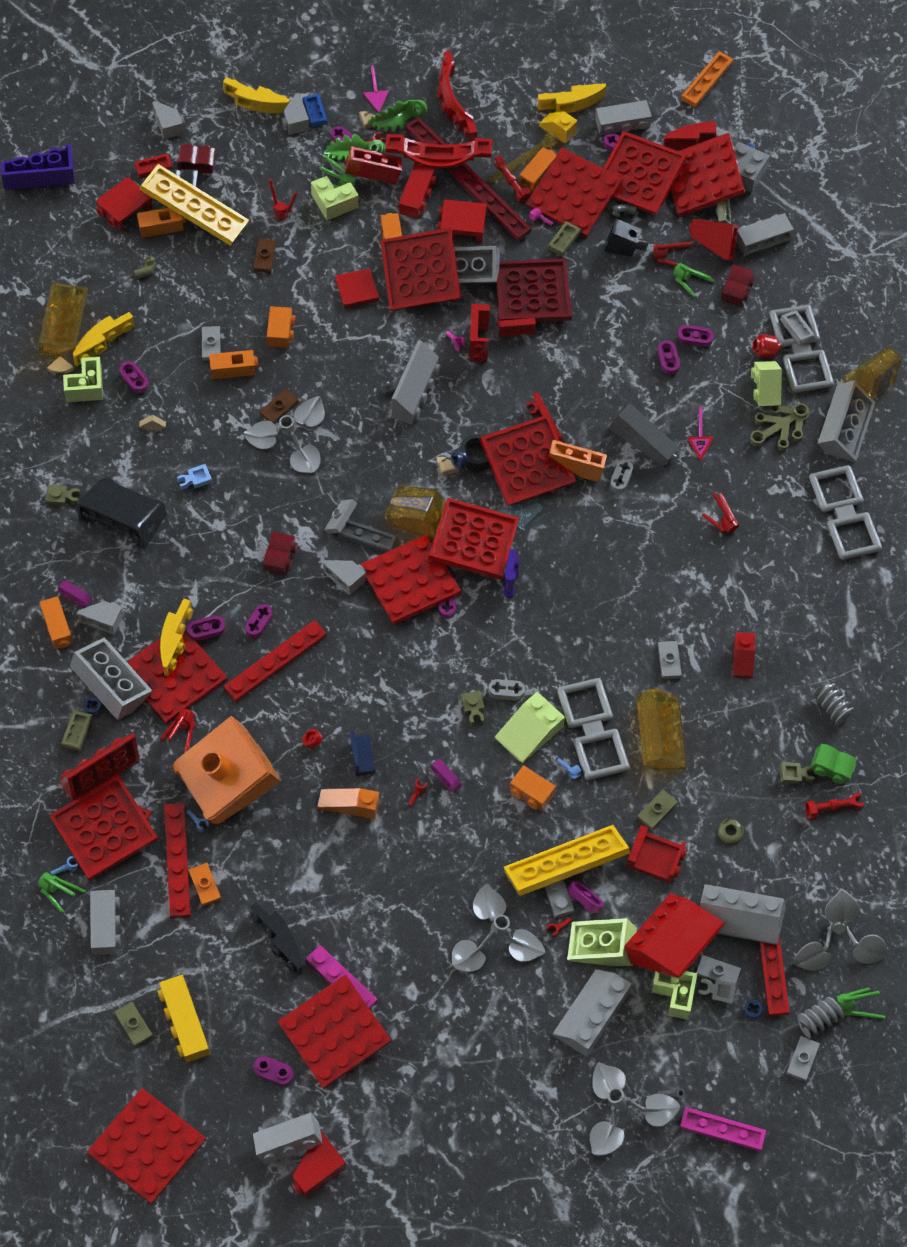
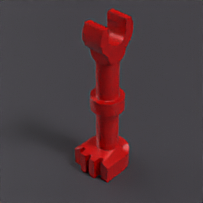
M501 155L494 158L496 162L493 164L503 173L507 179V184L511 185L517 193V201L523 203L531 196L530 189H522L516 176L512 175L508 170Z
M855 793L848 799L837 801L831 799L829 802L815 804L814 801H806L805 810L808 820L817 819L819 811H837V808L844 807L862 809L865 805L864 802H856V799H860L862 794Z

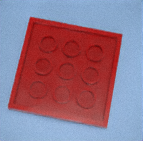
M623 131L604 166V169L623 178V182L612 199L657 216L687 159V154Z
M729 132L679 151L687 154V159L671 187L676 212L679 217L746 193Z
M561 148L526 202V207L532 210L535 208L540 209L543 216L561 225L567 221L581 229L580 235L587 238L623 182V178Z
M451 227L380 240L390 311L461 299Z
M549 414L482 436L479 439L507 507L576 483L573 472L549 456L552 441H559Z
M447 498L428 560L502 580L520 518Z
M427 535L360 564L366 571L367 583L393 625L461 595V589L445 564L428 560L432 543Z
M186 630L182 635L183 643H185L184 651L178 655L176 668L174 671L171 670L169 676L164 675L162 666L161 638L127 661L132 669L151 688L152 693L145 701L166 725L179 715L181 709H189L228 681L223 671L199 644L188 635Z
M119 775L49 815L89 881L159 840Z
M346 974L278 1020V1023L323 1089L392 1042Z
M141 1088L90 1147L87 1154L152 1205L203 1145L206 1137Z

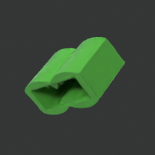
M821 743L816 748L810 769L819 776H828L837 784H846L851 779L857 759L847 753L838 751L834 747Z

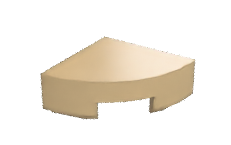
M363 111L359 112V117L364 128L373 127L368 123V120L371 119V116L375 117V115Z
M60 356L47 367V370L52 374H68L74 368Z
M151 415L141 420L139 427L147 430H159L166 428V422Z
M437 457L441 476L460 472V468L456 469L452 465L451 460L446 459V457Z

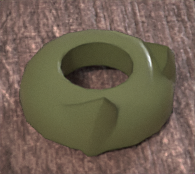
M725 819L718 828V836L726 844H736L743 837L744 827L736 820ZM728 826H733L737 833L731 836L726 833L725 829Z

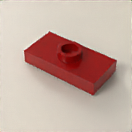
M169 154L134 162L139 179L147 178L158 164L166 169H173Z

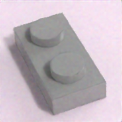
M564 880L544 887L554 918L574 913Z

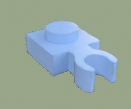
M203 464L189 469L188 475L178 476L177 482L185 481V483L180 484V489L183 490L192 484L194 488H198L212 483V478L206 465Z

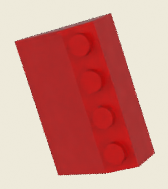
M132 733L115 739L110 746L105 749H99L91 758L84 759L72 770L69 769L63 772L59 780L61 787L72 801L76 800L140 762L135 735Z
M670 893L624 947L631 964L680 978L725 924L722 920L689 899Z

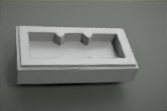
M797 310L781 316V322L798 345L815 339V334Z
M220 326L202 327V361H210L209 354L221 353Z
M353 499L342 500L337 509L333 511L332 517L324 530L328 534L340 533L357 503Z
M677 641L658 642L662 679L681 678Z
M702 955L696 973L697 976L713 982L716 979L736 983L741 968Z
M800 1036L786 1075L806 1082L820 1043Z

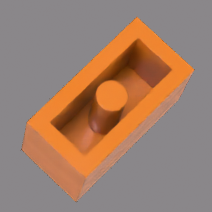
M270 306L267 347L289 348L290 341H293L294 330H291V327L295 326L296 318L295 315H292V308Z
M523 765L510 782L509 791L515 798H521L526 801L532 809H538L542 812L555 795L556 786Z

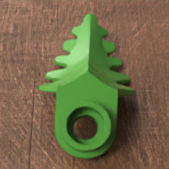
M422 100L397 101L395 108L388 106L387 112L381 110L380 114L376 113L375 117L371 116L368 123L373 128L377 126L378 130H381L383 127L384 132L388 131L389 126L392 132L396 131L397 126H399L400 130H403L409 118L423 117L427 113V104Z
M357 134L352 135V140L347 135H344L343 142L336 138V144L332 141L330 143L331 147L327 146L324 155H327L329 158L332 156L333 160L338 157V161L345 157L346 161L351 146L383 154L386 152V146L380 140L364 142Z

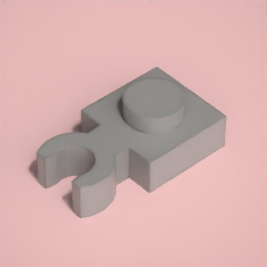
M701 979L702 983L708 985V989L699 990L700 994L713 993L712 999L733 1003L737 983L716 979L715 984H712L709 979Z

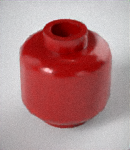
M760 334L754 339L752 344L753 352L760 358L773 359L781 349V344L776 336Z

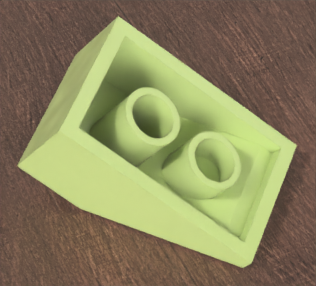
M536 692L517 710L498 732L495 739L523 764L564 727L565 717L543 696Z
M627 918L572 922L567 960L613 967L633 966L630 963L624 946L637 932V927Z

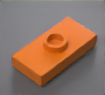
M208 863L188 869L202 907L221 900Z

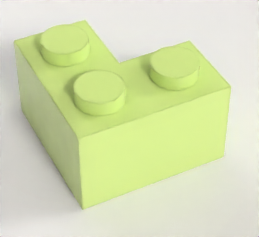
M327 176L311 182V195L326 220L359 208L358 194L351 182L335 189Z
M100 357L81 358L82 374L63 375L66 402L103 400Z
M776 361L754 362V367L751 368V378H754V382L757 384V389H754L753 392L754 400H756L759 406L781 405L782 369Z
M655 971L651 993L671 996L668 1016L689 1019L697 973L685 971L680 978H676Z

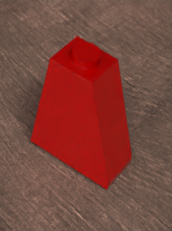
M693 219L689 227L690 237L723 259L734 260L739 225Z
M322 1131L323 1144L307 1149L292 1176L293 1189L298 1195L302 1193L305 1199L346 1169V1162Z

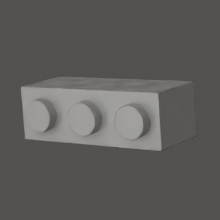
M647 100L596 108L595 121L600 136L609 133L645 129L651 126L652 116Z
M785 213L774 215L763 221L759 220L754 224L741 226L738 229L736 243L745 256L792 240L794 228Z
M115 890L90 891L92 955L117 954V947H121L120 934L117 935V928H120V915L117 916V909H120V897H116Z
M311 1112L253 1133L256 1155L264 1164L274 1163L278 1159L293 1156L300 1151L312 1149L317 1145L323 1144L319 1122Z

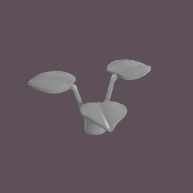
M320 396L303 402L296 408L294 417L290 415L282 416L279 420L280 425L277 426L278 430L271 421H261L243 432L244 436L252 446L261 450H267L276 445V437L280 435L282 430L284 434L293 437L299 449L293 452L290 457L292 468L300 473H315L321 462L318 449L311 444L301 448L294 432L296 431V424L316 427L323 422L325 411Z
M487 883L476 894L473 901V911L480 920L490 919L492 922L491 931L478 948L470 940L458 942L452 951L451 965L461 972L479 970L486 960L485 955L480 950L494 934L502 936L507 933L508 940L511 941L508 948L509 953L515 960L520 962H529L544 955L545 949L539 939L527 930L518 929L514 932L513 938L511 937V929L508 928L510 921L504 915L506 911L505 900Z
M841 888L825 907V915L830 923V926L827 927L828 933L825 946L822 947V944L819 942L806 944L794 957L793 964L796 967L809 971H817L824 968L829 962V955L825 951L828 950L832 931L837 934H841L844 931L847 932L853 943L857 946L852 952L853 957L860 963L872 964L879 962L887 956L888 951L884 940L877 935L864 936L860 943L856 941L846 922H852L858 917L859 907L855 899Z
M598 1062L593 1073V1090L600 1099H608L610 1101L613 1124L611 1125L609 1122L603 1121L597 1123L590 1132L592 1154L604 1156L617 1151L621 1147L625 1134L621 1128L616 1127V1110L623 1109L627 1103L646 1112V1121L654 1127H663L670 1123L680 1111L679 1103L670 1096L653 1094L646 1099L647 1108L642 1107L624 1094L623 1089L626 1085L624 1073L616 1067Z

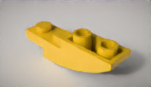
M228 77L223 81L224 93L234 97L236 105L249 110L281 114L284 113L285 108L290 102V99L261 86L254 90L252 87H247L237 80H232Z
M606 83L571 86V92L538 94V111L555 109V112L564 111L571 113L585 109L605 97Z
M128 312L115 320L108 316L91 328L80 340L73 352L74 364L76 366L82 364L81 358H90L102 354L107 350L108 341H113L117 336L127 333L134 328V319L131 313Z
M184 598L176 614L168 612L162 629L160 650L164 675L169 676L171 670L174 671L177 665L176 659L184 651L185 643H183L182 635L186 628L185 623L187 619L190 620L193 614L191 601Z

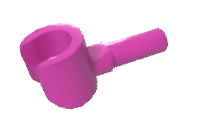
M535 208L530 211L529 218L532 221H536L539 218L548 225H553L552 221L542 215L540 209Z
M446 331V335L454 342L455 350L459 351V346L466 347L463 337H456L450 331Z

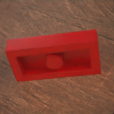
M497 317L499 337L535 334V318L499 321V317Z

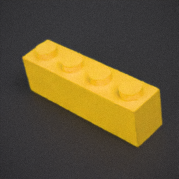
M183 974L159 982L160 990H157L160 1001H165L167 1008L164 1009L167 1021H172L173 1026L170 1027L173 1038H178L180 1045L176 1047L180 1058L184 1057L186 1063L210 1055Z

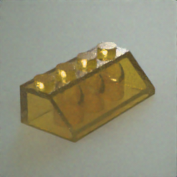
M52 282L39 340V354L59 357L76 350L88 293L87 287Z
M655 687L637 694L643 766L655 771L686 769L679 698Z

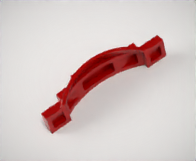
M450 51L443 52L441 74H439V89H436L437 97L442 101V112L446 113L447 119L452 118L453 124L457 125L459 131H464V135L468 137L469 142L475 141L477 129L474 119L460 105L451 89L449 78L451 75H454L455 62Z
M387 134L385 149L386 153L403 154L404 158H409L423 166L450 168L468 161H474V157L492 158L493 139L475 138V141L467 143L439 145L414 141L405 138L404 135Z

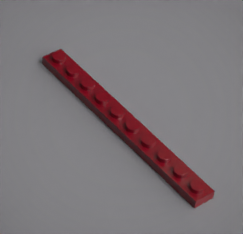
M419 117L405 125V130L418 142L447 145ZM466 163L444 168L478 203L487 204L486 211L517 241L531 233L532 228Z

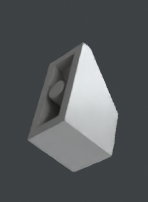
M296 93L284 110V118H282L284 129L287 128L289 135L309 130V118L299 93Z
M156 101L152 102L153 113L163 139L184 134L183 127L186 124L184 117L179 115L178 110Z
M325 560L323 562V572L349 596L366 582V571L360 564L357 565L353 561Z
M106 601L81 609L77 613L80 623L113 635L124 616L122 607L119 604Z

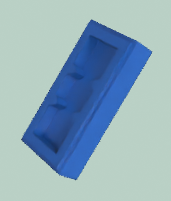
M315 94L302 97L310 127L327 125L328 120L320 95Z

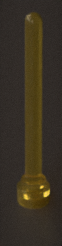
M553 132L546 134L542 142L507 164L508 170L511 171L537 154L542 147L549 148L558 144L557 136ZM498 170L488 177V181L493 183L502 177L503 173Z

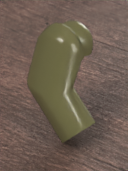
M146 257L144 267L134 270L136 279L153 273L156 267L154 257Z

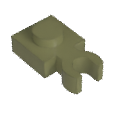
M48 485L46 504L66 506V501L77 504L79 498H73V496L80 495V490L74 488L67 491V486Z
M474 691L461 694L465 714H470V725H474V718H479L481 724H484V715L481 713V711H484L481 692Z
M781 762L779 765L781 783L800 784L802 780L810 783L815 777L809 776L807 772L811 773L813 770L810 769L811 766L801 768L800 763Z

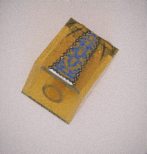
M889 346L867 358L848 372L844 378L848 382L855 381L873 399L896 382L902 357Z
M398 485L390 505L386 509L385 517L394 528L420 537L427 535L429 540L434 541L445 501L437 489Z

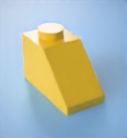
M564 111L549 113L538 126L566 144L576 134L578 120Z

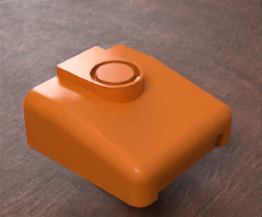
M232 716L179 757L173 764L174 772L180 776L202 809L203 816L213 824H220L263 796L281 781L273 769V765L260 746L254 741L248 730Z

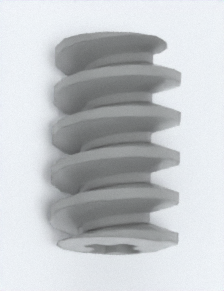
M825 683L814 691L813 696L822 704L823 709H827L826 713L831 715V720L836 721L835 725L837 726L851 716L854 708L847 709V706L850 704L848 701L842 703L845 697L844 695L838 697V694L841 692L839 689L833 691L836 687L835 683L831 685Z
M827 997L824 1001H820L818 1006L813 1005L811 1010L807 1009L804 1013L798 1014V1023L804 1035L811 1038L810 1031L817 1035V1027L823 1031L825 1029L823 1023L830 1027V1019L837 1023V1015L842 1019L845 1015L840 1005L833 998Z

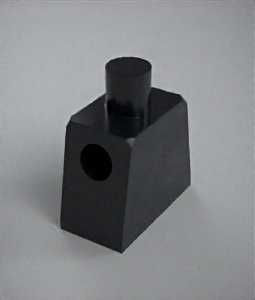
M615 219L607 237L604 251L631 257L636 249L646 252L649 241L640 239V228Z

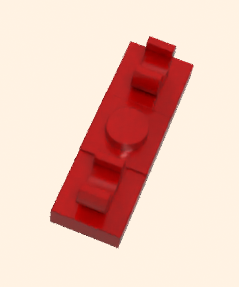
M539 393L533 394L535 402L530 401L526 404L528 409L535 407L530 412L531 416H537L539 411L542 416L549 414L559 441L565 443Z

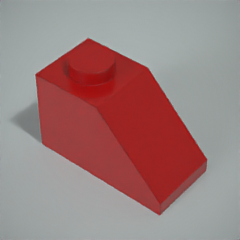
M736 632L733 643V677L753 678L755 633Z

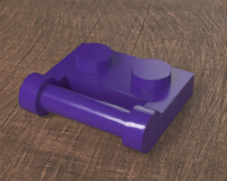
M511 549L505 571L504 596L507 598H512L515 595L513 586L514 581L518 578L520 558H517V550Z

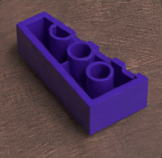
M67 144L65 148L58 150L57 148L49 149L50 152L43 154L39 152L33 153L28 158L22 156L1 162L4 190L75 184L71 144Z

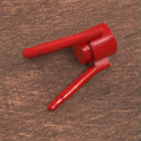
M269 179L274 201L273 211L275 219L285 220L288 217V213L292 212L297 192H294L289 206L284 202H278L272 179Z
M694 242L653 245V259H657V263L676 267L678 263L664 259L667 258V251L688 248Z
M713 493V497L725 515L720 520L721 525L705 513L702 516L716 526L721 533L726 531L727 534H730L739 527V523L723 494L719 493V499L716 493Z
M181 709L179 715L175 717L172 724L160 738L161 741L167 736V739L171 740L178 728L187 729L189 727L184 751L186 753L189 750L193 728L196 725V722L193 721L195 714L188 709Z

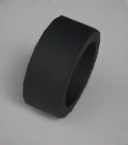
M474 434L466 437L461 442L459 451L463 450L466 453V450L471 446H482L479 439L484 435ZM468 457V465L465 467L472 471H482L490 467L487 457L481 460H474Z

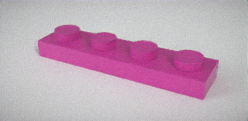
M321 945L306 958V962L330 985L346 974L369 1009L378 1002V999Z
M685 1107L680 1125L682 1130L758 1152L762 1150L766 1134L764 1129Z

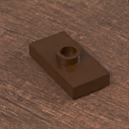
M258 240L253 271L272 272L277 245L276 240Z
M284 389L259 411L260 415L265 420L275 424L282 416L295 407L299 400L288 390Z

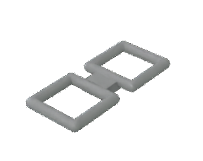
M803 305L770 311V319L778 342L781 344V347L790 346L792 354L783 356V363L792 392L797 393L833 387L834 381L824 350L812 351L810 343L820 341L819 331L811 306ZM795 310L798 313H806L809 327L815 334V339L798 345L794 338L784 340L778 317ZM819 357L826 381L798 385L791 362Z
M847 465L810 474L809 479L822 512L833 510L836 516L835 520L827 522V526L839 558L845 560L881 551L882 545L868 512L856 514L853 507L854 505L862 504L864 499L852 468ZM846 474L855 498L827 504L818 480ZM864 520L873 545L845 552L836 527Z
M595 678L559 687L557 693L568 727L576 728L581 726L584 736L575 738L573 743L585 779L591 780L628 771L630 765L618 730L604 731L601 722L610 720L613 717L602 680ZM596 687L604 713L574 720L566 693ZM612 737L621 764L591 771L582 744Z

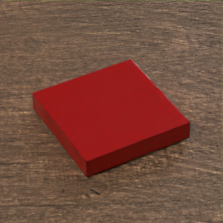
M370 268L335 276L344 308L379 301V295Z

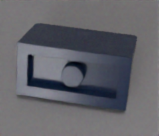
M350 731L355 775L374 774L375 766L370 736L355 737L354 731Z

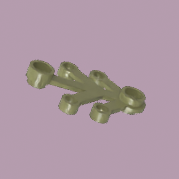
M799 403L793 408L779 405L770 406V415H765L761 412L755 415L754 422L757 425H763L765 422L774 425L763 432L759 430L753 431L750 436V443L754 447H760L764 444L765 439L781 430L777 448L780 451H786L789 446V425L796 420L795 430L792 432V440L800 442L803 438V421L808 419L810 411L805 404ZM779 413L789 415V416H787V417H785V418H784V417H777V415H779Z

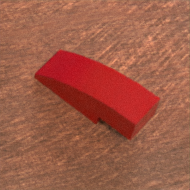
M716 121L695 123L676 129L664 136L663 146L671 149H686L715 138L717 133Z

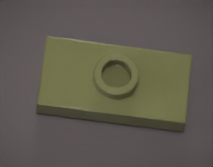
M729 199L717 203L716 214L721 223L731 224Z
M565 221L549 243L547 249L563 257L579 236L581 229Z
M73 710L61 742V747L78 752L81 751L93 718L91 714Z
M663 789L637 815V819L652 831L678 804V801Z
M133 1002L114 1012L134 1047L153 1037Z

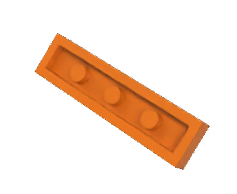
M719 51L682 94L681 100L696 108L733 64V59Z

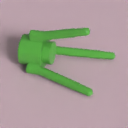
M325 155L324 158L344 174L341 176L323 167L320 170L340 179L339 184L341 186L351 182L354 187L357 178L353 177L354 175L346 174L343 167ZM333 185L334 189L340 187L339 185Z
M681 262L673 271V275L676 276L675 281L680 283L692 297H696V295L683 281L684 279L688 280L691 274L714 283L711 276L689 268Z
M48 872L44 873L38 881V886L42 888L41 893L61 913L63 909L49 892L53 893L59 888L67 894L75 896V893L66 887L81 893L86 892L84 889L66 882L55 875L52 876Z
M865 988L836 996V1002L842 1008L845 1016L854 1015L875 1019L886 1018L884 1015L851 1011V1008H855L854 1000L879 995V991L869 992L870 988Z

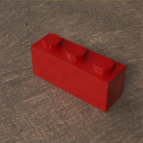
M351 146L345 161L346 174L396 185L402 171L401 157Z
M414 163L399 202V214L419 219L421 213H425L427 206L425 202L427 199H430L432 185L435 186L437 181L435 168Z

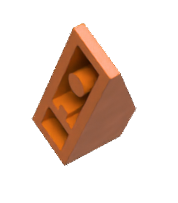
M556 440L552 441L549 453L550 457L579 477L596 482L600 480L607 456L603 453Z
M360 788L321 789L317 809L376 819L379 806V792Z

